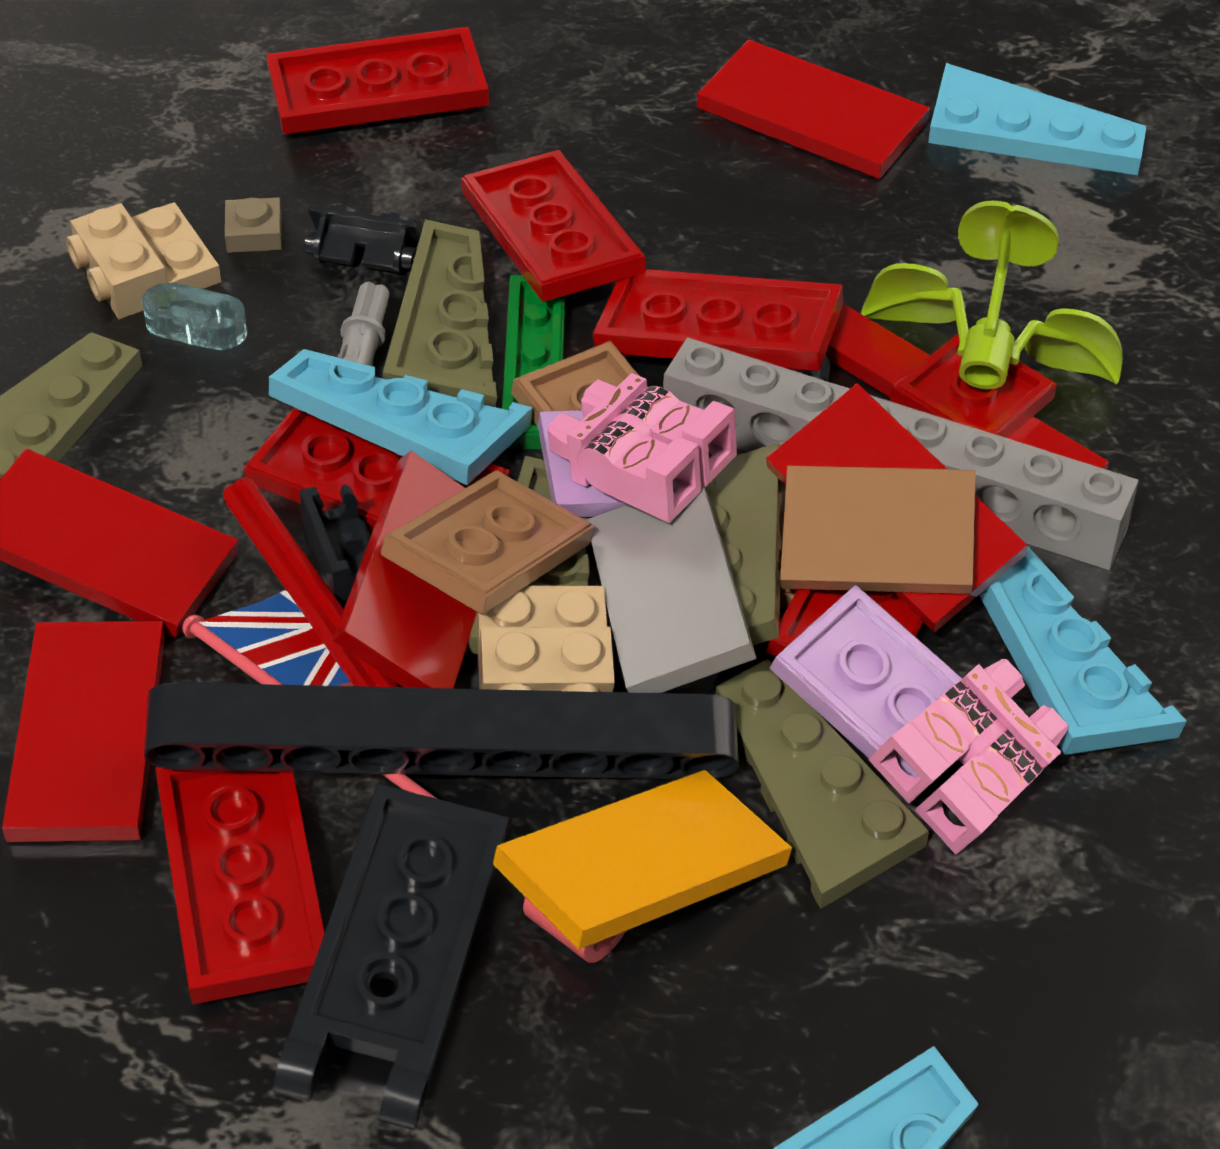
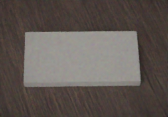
M701 485V492L670 523L629 504L586 519V521L595 526L591 542L601 584L605 590V601L628 693H662L756 659L705 486ZM673 487V494H675L677 489Z

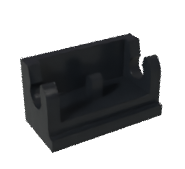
M344 484L341 486L340 495L342 503L333 510H323L324 504L316 486L299 490L305 543L318 574L344 609L371 536L363 518L359 517L357 499L353 490L348 485Z

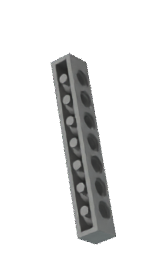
M688 337L664 373L663 388L670 391L679 401L704 410L712 401L734 408L736 447L745 452L779 443L781 446L850 389ZM870 395L947 469L976 470L975 495L1025 543L1110 570L1128 529L1139 482L1138 479Z

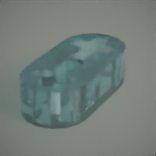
M178 283L158 284L150 288L143 295L142 307L146 327L154 335L217 350L233 348L246 338L248 332L244 305L238 298Z

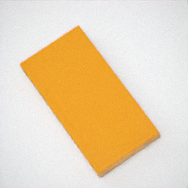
M703 770L497 845L493 865L580 950L787 866L792 847L711 774Z

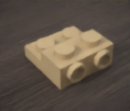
M175 202L150 209L133 217L128 214L122 203L70 220L72 235L66 237L69 255L77 269L86 268L87 278L95 298L99 302L106 300L118 319L221 283L218 263Z
M526 586L482 615L476 611L479 689L613 692L614 669L611 627H607L604 586Z

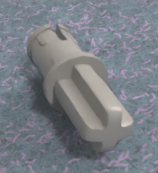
M370 281L360 286L352 316L345 319L341 325L340 331L343 340L337 358L373 366L375 352L377 348L383 345L386 338V332L382 326L390 294L386 286L375 285Z

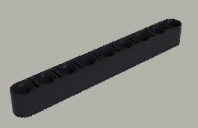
M174 682L157 685L150 689L147 695L144 758L153 766L171 770L681 779L706 770L715 779H719L735 773L739 768L735 703L724 696L712 694Z

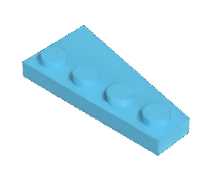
M946 63L930 126L928 143L1138 175L1146 126Z
M303 349L269 376V396L386 448L397 455L405 456L411 450L450 478L465 485H468L531 426L533 408L514 402L509 407V411L484 405L485 395L463 389L460 390L457 397L427 390L428 380L405 375L404 378L388 380L375 377V367L306 349Z
M1029 547L1027 548V554L979 594L1039 708L1042 705L1053 708L1068 724V730L1059 742L1065 755L1179 738L1187 722L1186 719L1173 705L1163 708L1148 692L1152 682L1136 664L1126 667L1108 647L1111 637L1097 621L1090 622L1082 618L1072 608L1071 603L1074 596Z
M933 1046L773 1149H944L971 1118L979 1104Z

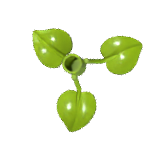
M983 201L970 207L961 218L958 228V239L966 254L978 259L998 260L988 315L985 318L979 319L976 325L970 329L968 328L965 312L966 305L963 300L962 291L959 288H948V280L941 272L918 264L900 263L882 269L875 277L862 307L861 314L871 319L919 323H948L956 320L960 341L957 354L962 356L959 375L964 382L976 388L995 389L1001 387L1006 381L1009 364L1016 365L1019 363L1020 353L1023 348H1025L1027 354L1032 359L1052 368L1096 375L1114 384H1117L1120 379L1123 362L1122 346L1114 329L1099 316L1075 309H1056L1048 314L1045 323L1038 320L1030 321L1015 342L1014 336L1010 332V326L1005 321L998 319L1009 262L1021 266L1044 264L1053 259L1059 245V234L1051 221L1038 212L1024 206H1011L1009 203L1002 201Z

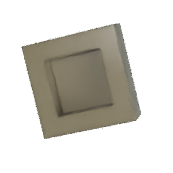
M280 197L225 200V243L227 253L282 250Z

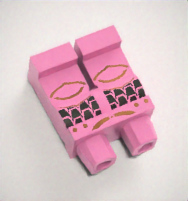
M633 373L617 387L597 379L585 390L581 400L584 418L579 420L561 413L549 424L547 429L550 451L570 461L571 479L573 482L585 487L591 484L599 491L667 523H670L701 492V485L706 487L737 456L734 408L712 401L704 410L679 401L670 391L662 387H647V380ZM673 487L677 489L675 494H673Z
M1001 659L985 669L978 664L923 712L894 733L868 759L908 803L913 801L957 759L963 764L955 774L915 809L955 854H958L982 834L998 815L1061 753L1057 745L1068 730V724L1053 708L1042 705L1035 713L1028 717L1011 699L1025 684L1023 676L1007 659ZM897 753L920 777L908 775L901 769L897 761ZM943 802L965 826L955 825L947 819L942 807Z

